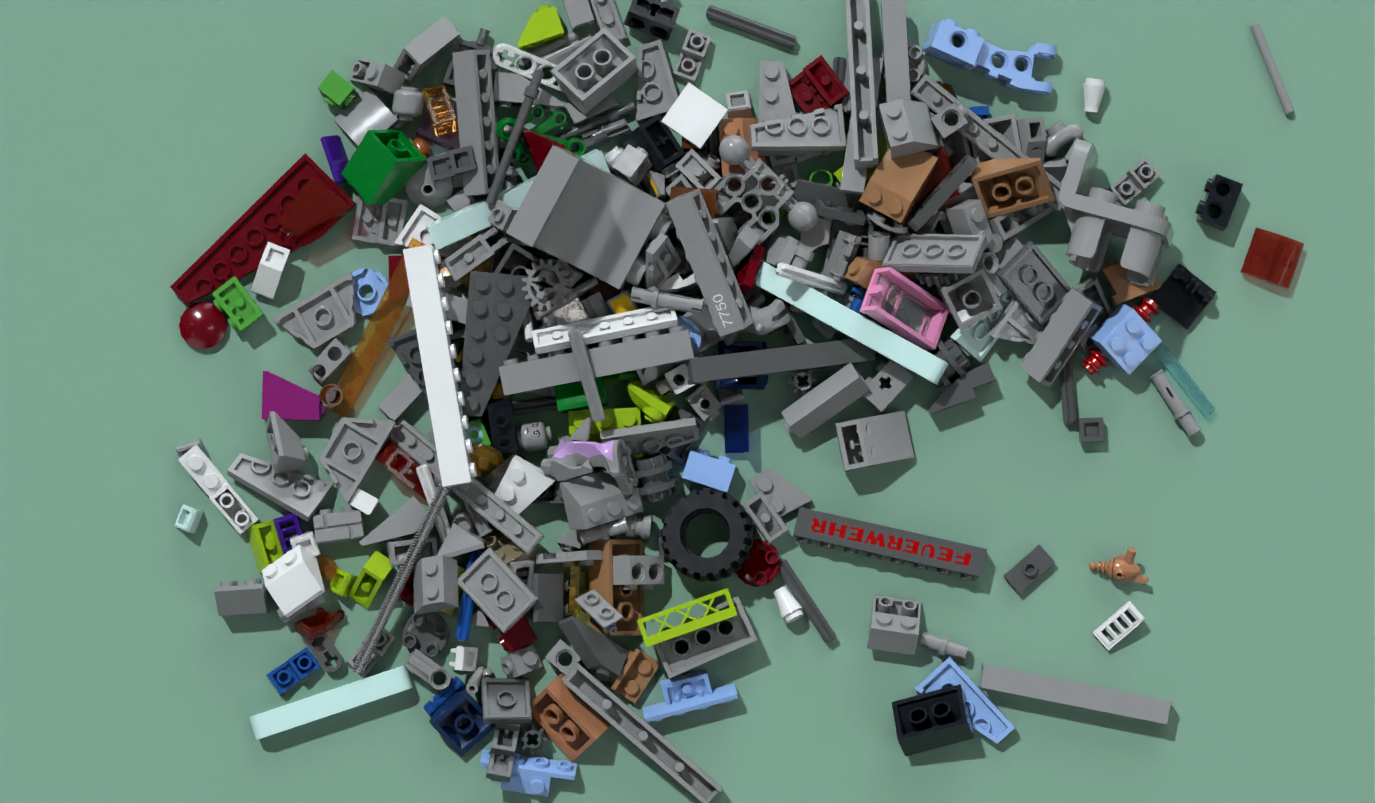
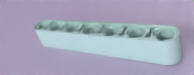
M400 666L251 716L249 720L255 739L258 740L411 689L413 685L407 667Z

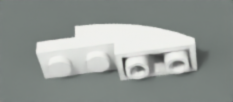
M197 444L178 459L239 534L259 520L236 489Z

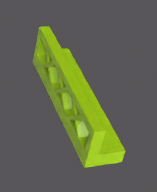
M726 588L638 619L637 622L646 647L737 616L738 614L729 590ZM725 594L730 608L719 611L711 607L715 597ZM711 599L709 605L702 603L706 600ZM700 604L707 607L702 618L696 619L688 615L692 605ZM689 607L686 613L679 611ZM709 609H711V610H713V611L716 612V613L707 615ZM673 612L684 615L681 624L676 627L665 623L669 614ZM666 615L663 621L657 619L658 617ZM687 617L693 620L684 624ZM655 620L662 624L657 634L647 636L644 622ZM664 625L667 626V627H669V628H671V629L662 631Z

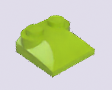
M636 378L627 386L632 401L645 413L644 417L654 424L658 421L664 422L676 404L675 401L665 395L662 396L650 386H643Z

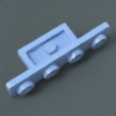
M703 669L660 681L665 702L643 707L642 710L646 722H658L663 718L673 715L681 716L692 710H704L711 705L730 703L738 698L735 684L711 689L707 670Z
M482 750L481 767H488L491 750ZM515 753L510 782L502 781L501 790L548 797L551 777L575 780L577 763Z

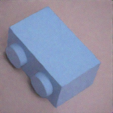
M696 448L695 452L690 450L682 479L727 493L736 465L732 464L733 459L719 455L718 459L709 457L710 452Z

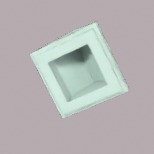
M183 504L175 527L195 534L203 511Z

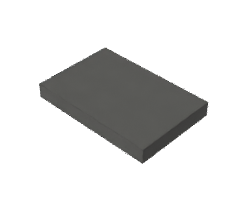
M1029 241L997 273V276L1040 326H1043L1050 319L1051 315L1058 310L1062 304L1063 297L1071 290V287L1032 241Z

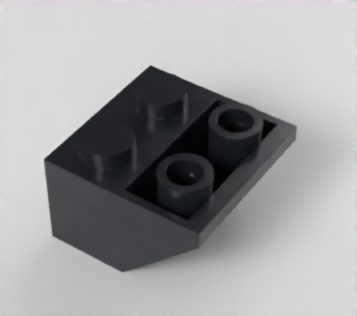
M660 114L637 127L620 141L623 149L628 144L634 148L641 147L649 154L648 158L652 164L649 171L657 173L685 156V152L670 129L661 122L663 118Z

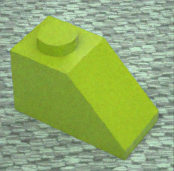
M547 4L536 8L537 12L532 13L518 41L519 49L525 50L565 36L555 6L550 7Z
M375 551L363 566L348 597L368 609L394 566L390 565L389 558Z

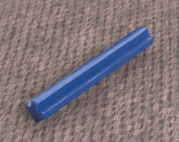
M482 549L469 552L466 570L482 555ZM464 590L461 599L456 640L465 642L469 640L475 602Z

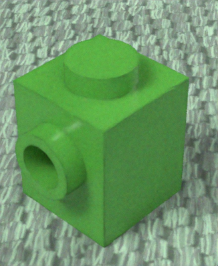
M333 70L318 86V90L325 95L323 100L333 108L336 105L341 109L345 105L348 107L356 98L354 94L356 89Z

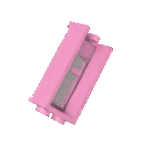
M891 267L874 270L860 308L861 313L869 315L903 339L925 351L936 349L949 312L942 301Z

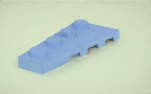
M949 656L918 684L915 690L924 694L961 684L973 728L998 744L1015 726Z

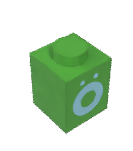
M479 418L470 422L469 429L466 430L467 439H471L472 445L493 446L482 419Z

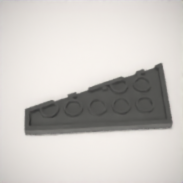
M470 271L460 391L463 392L465 405L462 406L463 415L482 417L500 376L499 367L503 366V361L507 360L532 300H525L528 292L522 291V288L527 285L526 282L522 281V278H528V276Z

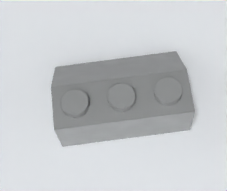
M603 28L552 69L551 73L568 99L585 115L633 76L638 69L636 57L606 28Z
M606 469L560 483L570 530H586L644 511L638 486H633L631 494H621L615 478Z

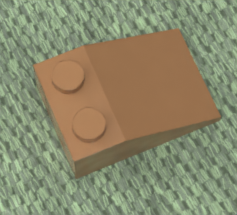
M888 149L870 178L859 201L900 223L906 222L939 158L926 151H921L891 159Z
M1041 158L992 159L978 163L972 172L971 179L977 196L981 199L987 219L1055 200Z

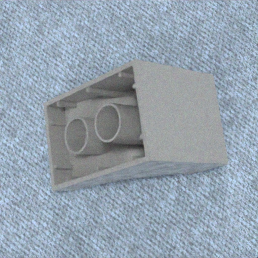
M553 145L506 233L531 247L540 249L578 267L617 289H623L627 282L636 287L639 286L646 274V259L641 257L650 239L653 241L660 233L667 235L673 221L664 214L667 209L666 203L573 152Z

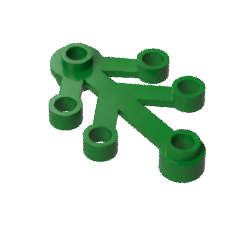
M532 105L525 125L533 119L539 120L544 116V109L540 105ZM535 108L540 109V114L537 116L533 115ZM560 110L554 111L551 114V118L530 129L555 139L560 145L564 144L567 150L578 156H582L585 153L586 145L577 137L566 140L543 134L553 127L561 126L566 122L567 117ZM562 114V120L556 122V115ZM505 117L498 122L496 133L500 139L509 141L516 119ZM511 125V131L505 133L504 127ZM519 140L515 149V158L519 164L527 165L531 161V155L523 149ZM576 142L578 144L577 149L571 150L572 143ZM522 154L527 155V159L525 161H520V156Z

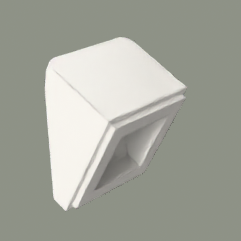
M357 489L350 500L351 506L367 515H370L379 504L377 498L361 489Z

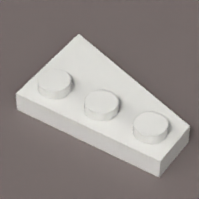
M420 204L394 244L408 248L430 244L434 246L425 225L442 217ZM467 236L438 249L440 256L448 258L474 238Z
M515 455L495 495L520 514L554 483L556 478L552 475L545 476L543 470Z

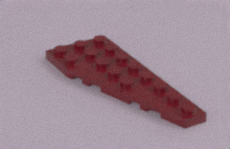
M305 153L170 288L186 304H190L216 291L232 277L236 276L240 279L256 271L268 242L289 249L291 254L323 238L356 203Z

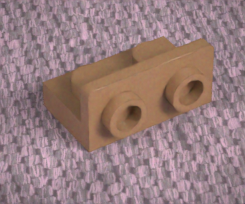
M638 648L634 652L629 650L625 660L626 665L621 671L620 676L609 681L613 684L612 690L633 703L637 702L661 664Z

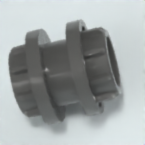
M949 339L946 342L943 340L939 341L937 345L940 350L933 354L948 363L938 384L932 383L936 388H941L944 385L949 387L953 383L950 377L955 373L963 376L967 373L966 368L971 364L964 350L953 339Z
M655 453L636 459L634 471L636 477L641 479L642 485L638 486L644 501L655 502L674 495L676 492L675 486L678 484L676 477H669L668 470L673 468L672 460H667L666 454Z

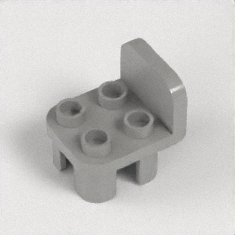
M1078 139L1073 147L1059 192V201L1063 206L1072 232L1065 254L1070 257L1069 263L1077 268L1098 273L1102 269L1112 235L1125 238L1127 241L1120 264L1124 269H1128L1127 280L1136 285L1153 287L1164 248H1170L1174 235L1172 225L1168 221V217L1164 215L1165 208L1144 200H1137L1135 210L1126 208L1117 202L1119 197L1117 194L1105 189L1092 187L1098 164V152L1094 143Z

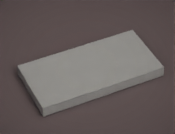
M896 233L882 263V268L891 267L897 272L974 274L987 244L986 235Z

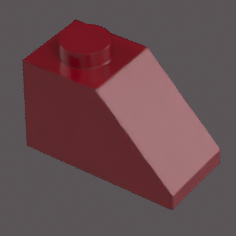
M523 128L521 134L537 172H539L553 145L566 149L564 144L560 145L553 138Z

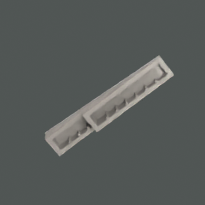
M881 0L886 103L899 99L911 100L905 0Z

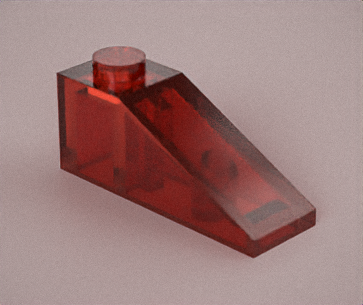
M389 439L375 459L427 500L416 471L420 464ZM432 475L436 488L440 487V480Z

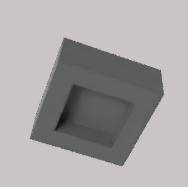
M1103 417L1078 419L1079 443L1104 441Z

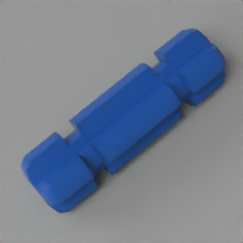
M455 676L450 681L449 686L440 690L433 697L434 700L432 702L429 700L424 705V710L430 716H433V713L454 695L456 691H461L465 687L464 682Z

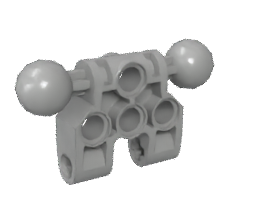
M731 135L722 140L719 146V154L722 160L729 165H740L745 172H727L722 177L723 180L714 188L718 190L719 213L717 215L720 217L735 202L741 203L742 208L752 214L736 232L737 235L740 234L745 226H749L760 236V240L757 242L760 245L779 226V208L781 206L788 212V222L795 230L804 232L815 226L818 220L816 208L809 202H798L791 196L794 191L760 158L755 161L749 155V146L744 138ZM736 178L740 180L741 186L738 189H731L728 186V181ZM765 178H771L775 181V186L771 189H766L763 187L762 181ZM749 195H755L759 202L754 206H750L745 202V198ZM769 211L774 213L776 218L772 222H766L763 220L762 215Z

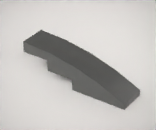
M496 724L486 778L510 782L520 724Z

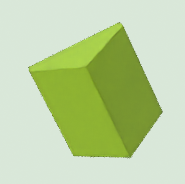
M337 568L328 590L348 598L357 576Z

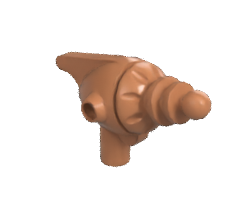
M1132 547L1127 549L1126 555L1119 554L1107 563L1104 560L1103 563L1098 561V564L1095 562L1089 564L1091 570L1097 569V572L1102 571V574L1106 572L1110 578L1117 581L1148 583L1149 578L1143 576L1140 573V568L1133 562L1137 550Z

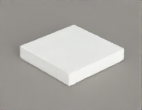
M688 83L661 122L701 149L728 109L691 83Z

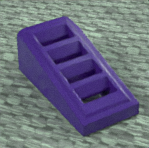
M294 513L273 519L284 555L293 549L287 546V543H290V538L304 534L299 516ZM294 522L295 526L282 529V524ZM297 531L298 535L285 538L284 534Z

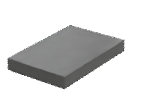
M490 547L458 578L459 586L503 633H507L539 600Z

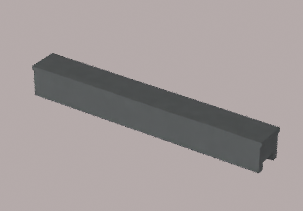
M854 339L691 358L685 361V366L688 368V385L844 366L850 362L852 364L867 363L876 360L874 350Z

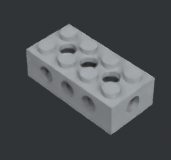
M738 596L732 598L738 615L725 619L732 624V631L729 634H721L718 629L720 622L654 645L669 679L757 640ZM725 601L713 608L722 611L730 607L728 602ZM709 609L707 615H710V614H713V613H716V612L713 611V610H711V609ZM706 610L698 614H695L692 617L696 619L702 618ZM686 618L684 624L693 620L690 618ZM682 621L672 624L671 626H679ZM666 627V628H663L662 631H665V630H668V629H671V628ZM706 630L710 633L711 638L707 644H700L697 641L696 635L699 631ZM678 640H685L688 643L689 648L686 653L679 654L675 651L674 645Z

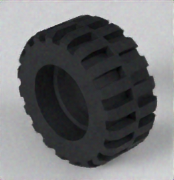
M703 488L700 491L697 489L689 491L690 494L686 496L681 495L677 498L678 501L674 505L671 504L668 508L667 516L663 517V529H660V537H662L663 542L661 543L662 549L665 551L668 561L679 572L689 578L702 582H715L721 578L726 579L733 572H738L742 568L743 562L747 561L750 557L749 552L754 545V527L751 524V518L736 499L723 491H715L710 488ZM703 513H713L722 517L728 525L730 534L725 549L720 554L709 558L699 557L691 552L685 539L689 523L696 516Z

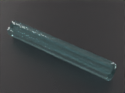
M1162 341L1153 352L1204 416L1210 415L1215 410V407Z

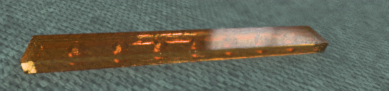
M412 238L407 249L426 244ZM404 254L337 384L343 393L341 403L335 407L326 406L327 409L343 417H349L387 343L386 340L389 339L406 305L410 290Z

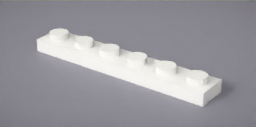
M657 306V308L648 307L531 332L537 355L571 348L568 331L572 329L581 330L584 344L586 345L678 326L675 309Z

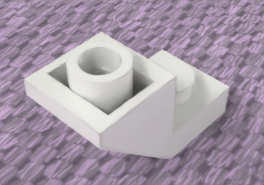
M270 242L267 243L251 292L272 300L274 299L281 281L282 272L290 254L289 249Z

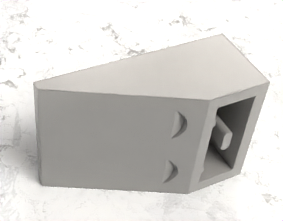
M905 411L860 418L834 425L844 472L914 457Z

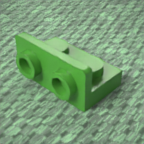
M236 276L212 293L216 298L213 300L214 304L221 312L225 310L230 317L227 321L235 331L238 329L241 332L247 331L250 325L265 315Z

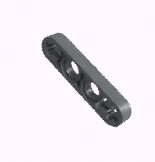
M969 154L966 155L906 221V225L914 232L918 231L973 172L978 162Z

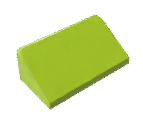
M273 520L255 524L246 529L259 573H262V570L269 564H272L284 555Z

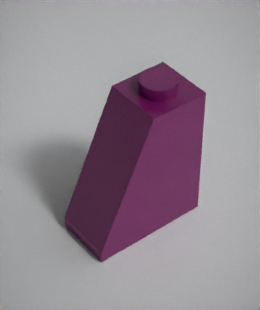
M263 371L261 419L268 420L271 411H275L284 421H321V417L326 415V406L321 403L318 395L269 371Z

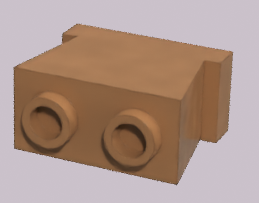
M1117 259L1103 264L1105 268L1100 271L1114 295L1110 298L1113 307L1161 288L1157 279H1155L1153 287L1130 283L1126 278L1128 269H1124Z

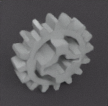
M540 259V264L538 262L532 263L533 270H525L529 276L528 278H522V281L527 283L522 288V291L528 292L525 300H532V307H538L541 311H546V309L548 311H555V306L563 307L562 300H570L566 294L567 292H573L569 284L574 281L567 278L570 270H563L564 263H557L555 259ZM542 282L549 283L553 287H547Z

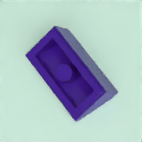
M338 135L321 137L320 140L335 183L338 185L347 183V180L341 173L349 161L341 137Z

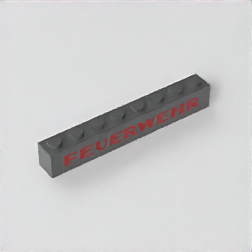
M799 507L793 536L798 537V542L811 544L812 540L821 542V547L834 549L835 545L844 547L843 552L858 555V550L868 552L867 557L881 560L882 556L891 558L890 562L904 565L905 561L913 562L914 568L928 570V566L938 568L937 573L950 576L953 571L961 573L960 578L972 581L975 580V577H981L987 549L802 507Z

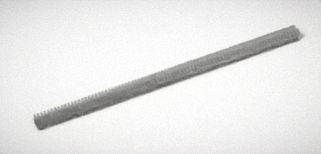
M440 481V487H437L439 490H436V495H433L435 497L432 498L434 501L431 500V506H428L430 509H427V514H424L426 516L423 517L425 520L422 519V525H419L421 528H418V533H415L417 536H414L416 539L413 538V544H410L412 547H409V552H406L408 555H405V560H402L404 562L401 563L403 566H400V571H397L399 574H396V579H393L395 581L392 582L394 585H391V590H388L390 593H387V598H384L386 601H383V607L381 606L382 609H379L381 612H378V617H375L377 620H374V626L371 625L373 627L370 628L372 631H369L370 634H367L369 635L366 636L368 639H365L366 642H363L365 645L362 644L364 647H361V649L363 650H360L361 653H358L360 656L357 655L359 658H356L357 661H354L356 664L353 663L355 666H352L353 669H350L361 676L386 627L392 610H394L396 602H398L401 591H403L405 583L408 581L410 572H412L414 564L417 562L419 553H421L423 545H425L427 537H429L428 534H430L432 526H434L433 523L438 518L437 515H439L441 507H443L442 504H444L445 499H447L446 496H448L450 488H452L442 487V481Z

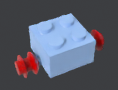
M1141 298L1143 304L1140 307L1134 305V309L1121 303L1089 336L1100 351L1090 350L1091 357L1089 359L1082 358L1084 361L1082 366L1088 373L1100 375L1099 368L1101 366L1108 367L1106 360L1108 358L1117 369L1130 375L1162 342L1146 323L1152 322L1150 318L1152 314L1159 315L1157 311L1159 306L1151 298L1147 300Z

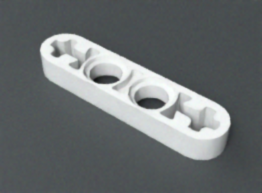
M505 43L495 46L492 53L493 60L497 65L532 79L535 69L542 70L544 67L554 69L557 66L550 61ZM505 49L510 57L514 58V54H518L515 58L514 66L510 65L512 63L511 59L504 58L500 60L497 53L503 52ZM522 58H528L532 61V66L528 70H522L518 66L519 61ZM554 76L550 79L542 78V84L564 92L559 84L554 83L556 81Z

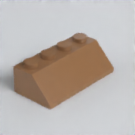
M607 539L590 542L589 550H603V560H593L594 565H589L590 591L594 589L623 616V619L616 622L617 631L614 634L605 633L603 628L591 616L590 627L604 636L642 635L637 620L644 618V590H640V585H637L636 590H623V585H613V556H643V540Z

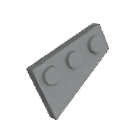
M660 39L638 46L636 122L652 118L657 114L667 113L679 97L664 45Z

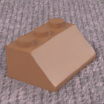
M729 118L720 121L718 124L720 143L727 136H741L748 143L749 155L755 161L760 158L769 167L768 156H758V151H751L749 127L750 125L757 124L758 119ZM721 158L722 177L727 172H745L740 165H729ZM733 178L728 181V186L731 189H738L741 186V182ZM765 178L762 181L764 188L770 184V178Z
M561 673L531 702V716L540 729L544 728L543 732L573 762L611 724L563 683L561 679L564 675Z

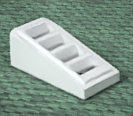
M1127 601L1092 633L1107 650H1110L1142 623L1145 618L1130 601ZM1126 610L1135 618L1133 622L1124 614ZM1119 616L1128 625L1127 628H1124L1117 621ZM1111 623L1121 632L1119 635L1109 626ZM1105 629L1112 636L1113 640L1111 642L1101 632Z

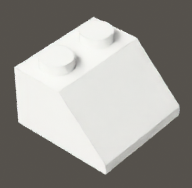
M297 545L262 570L267 590L287 618L325 592L317 558L300 545Z

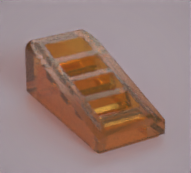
M441 84L421 89L435 135L440 136L456 132L458 130V120L445 85ZM442 95L440 98L430 100L431 97Z

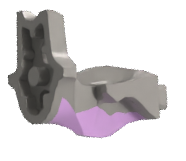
M564 436L559 445L549 447L547 451L548 458L543 459L541 462L544 475L555 474L557 481H568L571 478L592 473L594 466H602L615 478L621 494H631L633 486L638 485L630 457L631 447H627L622 439L597 443L572 440L569 436Z

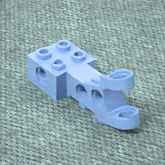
M950 19L940 20L931 26L922 47V52L963 70L968 69L971 71L972 68H977L985 72L983 77L993 80V78L1006 81L1005 86L1012 90L1051 94L1053 82L1034 81L1035 78H1031L1034 57L1056 59L1057 46L1035 43L1026 52L1009 51L985 42L984 38L979 37L980 33L973 29L967 28L964 30L959 28L958 23ZM952 39L956 42V47L953 46ZM994 56L1000 58V68L993 66L992 58ZM1017 59L1021 60L1024 64L1022 72L1018 71L1015 67Z

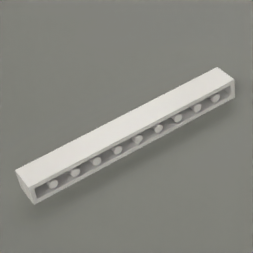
M431 244L403 249L442 487L448 488L474 483L473 477H477L475 463H471L469 453H473L471 439H467L466 436L469 423L467 415H463L462 412L465 399L463 392H459L457 383L461 382L459 368H455L454 358H457L455 344H451L450 341L453 328L451 320L447 321L446 311H449L447 297H443L442 288L445 287L443 273H439L438 264H441L440 252L435 250V247Z

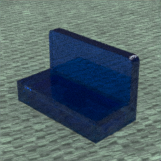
M748 404L724 405L725 454L749 453Z

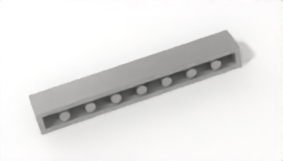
M683 325L669 328V333L660 334L659 330L646 332V337L636 339V335L622 337V342L613 344L612 339L598 342V347L589 348L588 344H586L585 347L594 378L694 358L689 329L684 330ZM565 349L552 351L551 356L543 358L541 354L527 356L528 361L518 362L517 358L503 361L504 365L499 367L504 396L581 381L573 352L565 353Z

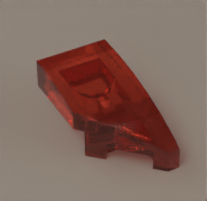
M317 608L316 616L312 615L295 622L294 631L311 641L336 626L344 618L345 612L337 610L334 613H328L323 608Z

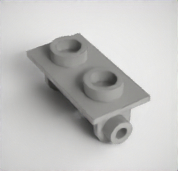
M839 230L824 272L825 276L839 282H846L847 279L844 277L848 272L849 265L854 261L862 237Z
M594 589L575 599L584 613L587 612L603 628L605 633L614 634L617 631L616 622L623 619V616Z

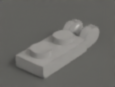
M494 226L483 235L480 234L442 261L455 281H458L495 254L494 252L509 242L508 238L505 237L492 247L488 245L486 240L496 235L500 230L499 228Z

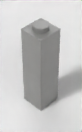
M850 362L781 412L786 420L783 422V425L790 434L795 433L801 440L867 393L870 388L859 371Z

